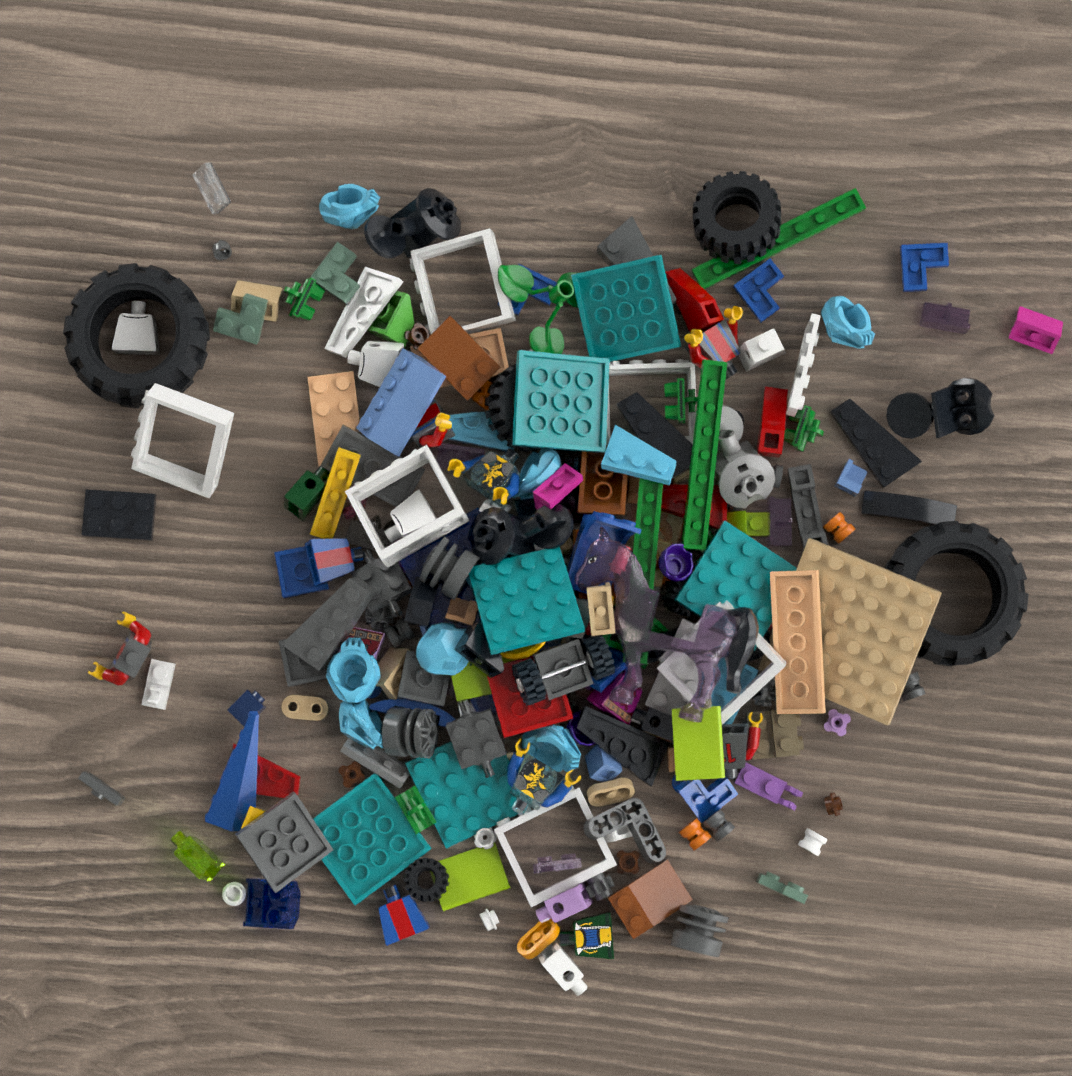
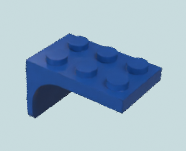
M593 511L592 515L584 514L567 567L573 590L587 594V587L605 585V582H610L612 586L615 574L609 571V562L612 563L618 545H625L633 534H641L642 529L636 528L635 522L625 519L620 520L615 518L614 515L604 512ZM598 556L594 563H588L590 557Z

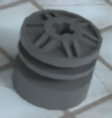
M444 537L427 557L419 580L425 583L430 575H433L430 586L433 588L440 580L443 581L441 593L455 600L465 586L469 572L473 566L477 565L480 557L468 550H465L460 557L455 556L458 544L454 543L450 550L447 551L446 548L450 540Z
M391 707L385 715L382 727V742L387 755L399 757L410 755L413 758H430L434 754L439 736L438 718L434 710H422L419 708L411 710L410 708Z
M695 904L680 905L679 911L688 913L689 917L677 916L679 922L686 924V929H674L670 945L708 956L720 957L723 942L713 936L714 932H726L725 928L716 926L717 921L728 923L729 917L724 916L717 910Z

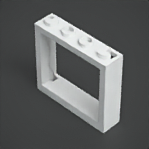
M490 228L410 251L412 256L410 267L412 272H416L417 276L414 284L417 293L422 296L423 302L420 303V308L423 316L427 317L428 324L425 327L430 334L440 325L423 260L482 243L485 245L502 315L462 326V328L468 334L516 321L511 300L503 293L498 282V268L502 263L494 232Z
M660 359L653 360L650 364H643L642 360L629 361V364H620L619 361L610 362L609 376L687 374V397L688 389H695L696 397L695 365L689 362V360L677 359L675 363H666V360ZM608 389V412H607L606 445H608L609 440H610V438H611V436H610L609 389ZM688 405L689 436L684 437L693 444L696 412L689 413Z
M155 383L149 391H145V396L141 401L144 404V408L138 417L140 427L137 429L134 437L137 443L131 453L133 458L131 469L210 498L218 486L234 413ZM158 404L216 425L205 475L148 454Z
M427 445L418 450L414 449L410 455L403 459H396L387 468L375 471L369 478L362 482L354 483L355 486L345 491L376 552L387 568L469 522L465 511ZM430 463L454 509L385 548L360 501L423 465Z
M725 601L723 604L721 602L716 604L710 610L711 616L706 620L701 618L692 627L694 631L689 636L684 634L675 643L677 647L672 652L667 650L658 659L660 663L657 669L694 707L706 706L674 674L669 666L725 614L737 626L740 624L739 617H733L727 612L729 609H735L728 601ZM759 633L755 645L772 663L721 709L722 724L786 666V661Z
M573 785L561 802L548 808L542 807L540 803V807L534 810L529 806L523 812H518V818L511 821L507 817L497 822L498 827L494 829L531 907L617 865L604 837L596 840L606 858L605 860L535 894L532 893L504 832L575 797L586 819L593 818L580 788L574 789ZM595 825L594 827H592V829L595 832L599 829L598 825Z

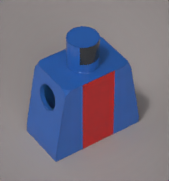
M345 538L311 539L305 543L315 587L353 572V562L363 561L364 559L362 548L350 549L348 540Z
M396 885L383 890L388 903L378 907L386 946L430 928L410 894L401 898Z

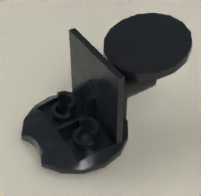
M426 188L419 192L416 199L392 217L376 215L370 218L365 224L364 235L370 248L379 256L395 258L404 251L407 258L412 257L410 251L426 247L437 238L442 240L456 238L461 231V221L456 215L457 208L451 199H448L436 189Z
M966 377L953 381L948 387L932 392V402H928L925 397L918 393L906 392L899 394L891 400L886 414L888 425L892 431L902 438L909 439L925 434L930 429L933 421L936 438H941L955 431L965 435L978 434L987 429L995 417L991 409L992 392L979 380Z
M560 504L555 505L552 509L544 505L534 515L526 519L510 514L504 509L491 507L483 510L475 517L470 525L467 537L472 544V553L480 557L477 563L494 565L502 561L508 554L518 556L535 552L534 544L544 549L560 547L571 536L573 517L570 510Z

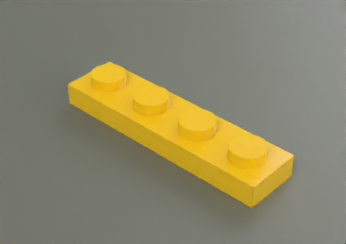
M338 447L310 535L322 539H333L347 498L345 491L350 489L361 456L360 454Z

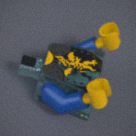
M508 448L502 456L493 451H488L485 455L462 462L458 459H452L449 462L447 470H454V477L458 478L463 473L467 486L501 507L507 503L508 499L519 493L520 477L517 467L514 465L519 455L511 448Z
M520 738L515 745L516 752H513L507 766V782L512 787L510 794L517 798L512 809L518 814L524 815L529 806L539 810L541 807L548 808L561 802L572 789L571 785L581 780V775L578 776L576 781L571 780L570 774L574 771L572 769L563 776L527 753L530 748V742H528L527 748L521 749L518 745L521 740Z

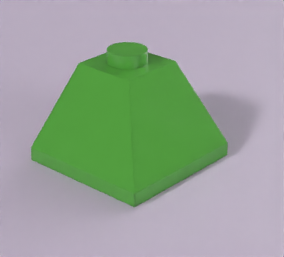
M396 291L367 329V332L388 342L404 343L405 347L408 340L405 339L404 334L406 331L413 329L415 324L410 295Z

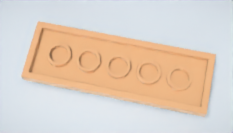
M819 570L770 572L773 647L786 661V666L775 676L777 714L826 713Z

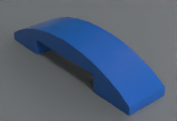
M406 699L383 700L370 704L369 708L370 710L387 713L391 707L396 706L410 708L411 710L414 708L422 710L433 709L436 715L440 716L438 725L446 727V723L456 720L436 706Z

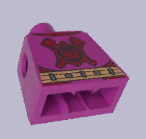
M628 665L601 693L594 689L587 700L607 716L629 725L642 694V689L633 683L639 670Z

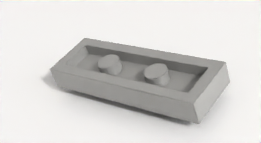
M348 738L340 752L398 788L402 787L410 775L406 764L393 756H388L385 751L377 746L373 750Z

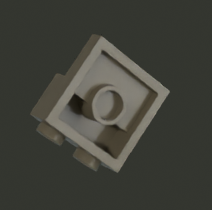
M777 710L752 713V721L758 722L760 720V713L763 715V721L758 727L761 729L759 747L751 760L800 755L799 750H804L803 738L798 736L797 727L801 726L800 714H777ZM746 713L747 723L751 727L752 723L749 721L750 713Z

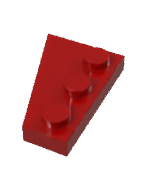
M663 484L661 511L684 518L688 485ZM713 485L709 527L718 529L723 521H727V503L719 492V485Z
M258 755L257 795L285 798L292 792H295L297 795L299 794L301 776Z

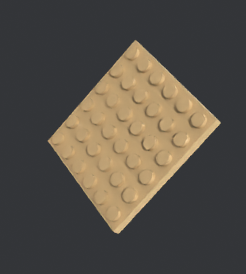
M809 538L796 571L819 570L825 698L888 726L891 723L942 592ZM772 632V635H771V637H770V645H771L772 647H773V632ZM765 654L758 668L761 671L772 663Z

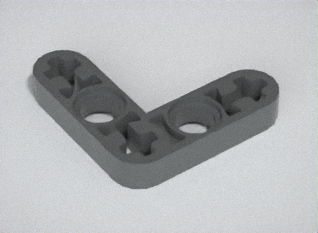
M638 798L624 801L587 820L584 824V833L592 840L604 837L627 825L646 862L654 864L662 861L666 856L665 846L644 803ZM633 806L636 807V811L628 815L624 812ZM612 812L616 813L619 817L618 825H614L610 821V814ZM603 822L605 826L594 832L592 827ZM641 824L648 829L647 837H643L639 833V826ZM652 839L653 842H650L649 844H645L646 841ZM656 849L657 853L652 856L651 851Z

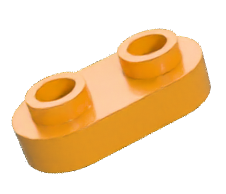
M552 919L543 923L539 921L520 938L517 943V951L525 959L535 958L558 937L560 933L559 925L554 923Z

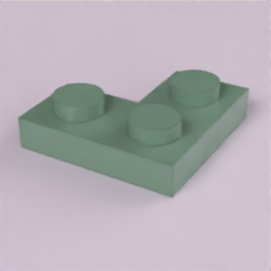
M337 242L311 276V278L317 280V285L346 305L360 288L356 281L344 274L357 258L356 254Z
M246 293L243 296L240 313L220 307L216 313L213 331L257 345L261 336L268 300Z
M768 871L766 875L759 874L756 882L805 904L808 897L807 894L803 893L805 888L792 882H788L787 885L778 882L780 877Z

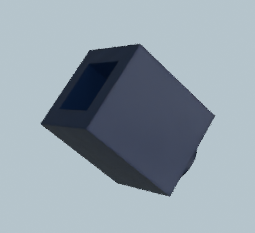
M246 690L227 710L245 726L249 711H257L260 714L266 708L263 704L265 699L256 690L253 693L250 690Z

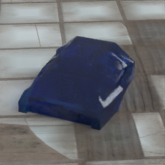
M246 878L248 888L245 921H243V926L294 929L299 918L301 898L297 881H291L275 893L265 879Z

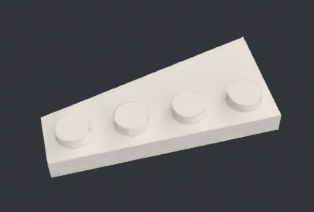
M365 267L357 282L360 288L345 306L325 349L346 358L350 350L355 347L401 286L403 281L400 278Z
M812 313L805 328L786 415L795 417L797 410H802L805 396L801 395L803 388L807 389L810 375H807L808 367H812L815 354H812L813 346H816L819 333H817L821 315Z

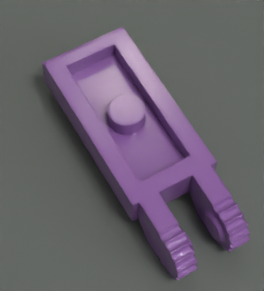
M748 763L745 764L744 768L740 769L734 782L775 804L779 803L794 811L797 806L793 802L780 798L783 791L786 790L796 797H802L803 794L798 789L787 785V782Z

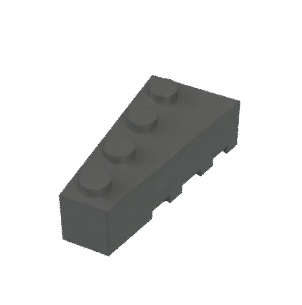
M632 216L597 246V253L609 266L653 256ZM668 284L672 305L674 306L676 297Z
M359 577L349 578L281 645L317 670L327 669L331 658L339 652L342 643L346 641L377 590Z

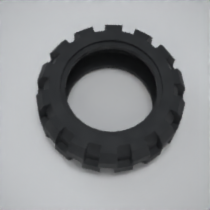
M137 263L119 265L116 271L110 273L106 270L91 278L93 283L85 291L82 289L78 291L71 302L73 305L70 316L65 317L63 334L66 336L67 345L64 349L69 364L74 368L77 377L93 393L107 402L117 403L121 407L139 409L140 406L144 405L141 401L145 396V391H149L155 383L183 393L194 383L192 378L198 370L203 369L208 356L206 346L207 341L210 340L209 324L205 318L204 309L197 297L180 278H176L169 274L167 270L153 265L139 267ZM136 299L153 300L165 305L171 310L176 325L175 341L168 356L155 368L138 374L120 373L107 367L99 349L100 330L107 316L121 304Z
M958 521L939 522L936 525L924 527L912 534L895 549V553L887 561L885 569L915 581L921 566L931 556L941 553L960 554L973 560L983 569L992 588L990 612L984 623L977 630L969 635L955 636L940 632L929 625L917 655L919 659L924 658L932 661L933 664L950 667L973 664L1001 651V648L1014 638L1022 626L1020 621L1023 612L1027 611L1029 596L1028 593H1025L1024 580H1027L1022 562L1018 564L1011 553L1013 551L1012 547L1002 537L998 539L990 534L988 528L975 523L963 524Z

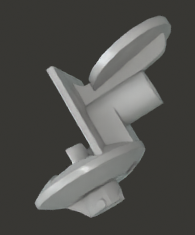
M722 405L717 452L721 453L717 454L715 472L719 476V492L726 503L735 508L746 509L752 502L766 499L771 493L775 482L774 469L769 461L760 456L748 441L739 444L743 433L742 419L736 410Z

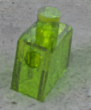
M178 831L171 838V842L177 847L174 855L198 879L210 882L226 865L225 862L196 837H187L182 831Z

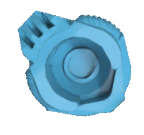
M344 184L338 187V191L325 194L320 201L319 209L326 223L346 229H357L377 211L380 196H378L374 189L367 191V189L355 184Z
M844 296L831 297L824 304L821 316L832 342L858 349L872 344L875 333L871 331L869 314L862 305H854Z
M542 448L539 453L532 452L529 455L519 475V493L512 498L517 496L521 499L534 498L533 491L561 467L560 456L555 450Z
M445 622L431 625L418 642L416 648V658L420 666L426 672L435 675L454 676L461 672L467 666L468 660L454 649L467 628H456L454 624Z
M348 638L341 645V651L333 655L326 671V678L334 694L340 700L350 703L366 700L372 694L381 678L377 660H375L373 655L368 654L361 638Z
M366 700L358 703L343 701L339 709L341 732L358 744L373 750L376 746L384 748L382 742L383 724L378 712H371Z
M552 724L527 731L523 734V749L527 748L528 742H530L527 754L532 759H538L546 764L544 771L560 772L563 769L568 772L579 767L581 753L569 729Z

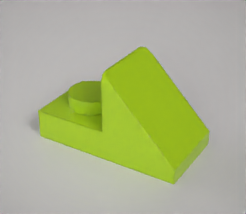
M727 512V522L749 537L768 536V512Z

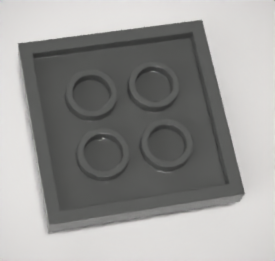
M295 792L290 793L235 833L275 893L333 851V848Z

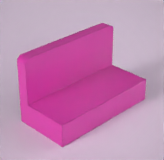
M1020 306L1016 321L1009 333V339L1053 354L1062 334L1063 322Z
M565 463L533 491L535 508L538 510L545 505L552 509L583 481V475Z

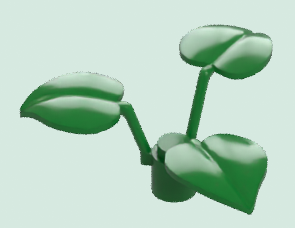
M500 265L498 268V282L501 290L510 300L522 303L528 298V294L535 295L549 292V299L552 303L556 304V307L547 320L545 328L538 326L531 331L529 344L535 352L562 354L564 349L563 335L559 329L550 328V324L565 301L570 306L578 308L571 275L578 272L564 273L559 277L554 287L549 285L546 288L531 290L534 286V279L528 269L520 265Z

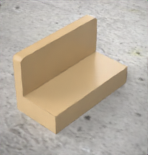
M237 281L231 296V311L240 313L243 296L248 293L268 300L264 320L276 322L282 288Z
M605 582V585L587 587L591 636L615 634L610 582Z
M389 648L378 663L381 678L376 686L381 687L389 699H397L407 650L410 651L409 649Z

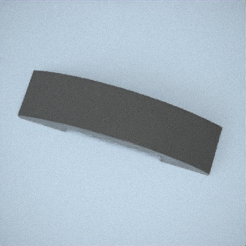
M811 464L788 468L791 496L803 550L809 538L828 545L815 493V482Z

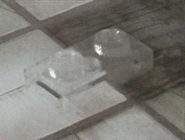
M211 162L204 163L192 174L212 215L219 214L231 203Z

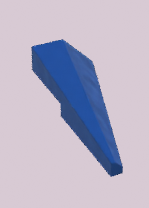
M249 711L244 729H241L236 748H233L221 776L216 795H213L210 809L205 814V822L231 832L240 831L249 807H256L259 714L257 711Z

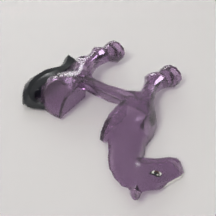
M600 527L599 539L589 546L585 559L575 574L574 581L576 586L583 592H587V587L599 586L604 582L613 581L616 595L614 611L615 632L624 651L626 673L621 683L611 690L609 699L619 703L632 704L634 691L641 687L643 682L640 667L642 653L648 651L683 653L690 657L697 667L698 685L689 703L681 707L678 717L688 721L702 722L704 710L711 707L713 690L721 679L718 663L722 658L725 657L727 667L726 690L734 694H739L742 690L740 683L741 673L753 653L759 632V625L755 614L747 607L726 610L722 607L706 604L700 619L695 642L651 631L660 592L649 588L642 567L630 549L618 541H612L607 531ZM735 617H739V618H740V624H739V625H738L737 620H736Z

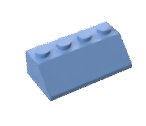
M403 348L395 359L389 373L384 378L378 392L373 397L364 416L360 419L356 429L371 441L394 455L400 456L446 376L423 357Z

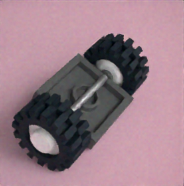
M602 635L590 636L582 639L581 642L578 638L534 653L532 655L534 661L530 658L512 665V673L517 689L520 692L521 698H523V702L528 706L546 698L552 700L592 685L591 676L598 680L615 673L612 654Z

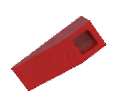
M681 268L665 271L667 282L676 297L677 306L690 333L692 329L705 332L724 320L716 300Z
M765 386L757 443V453L760 456L779 458L782 455L788 389Z

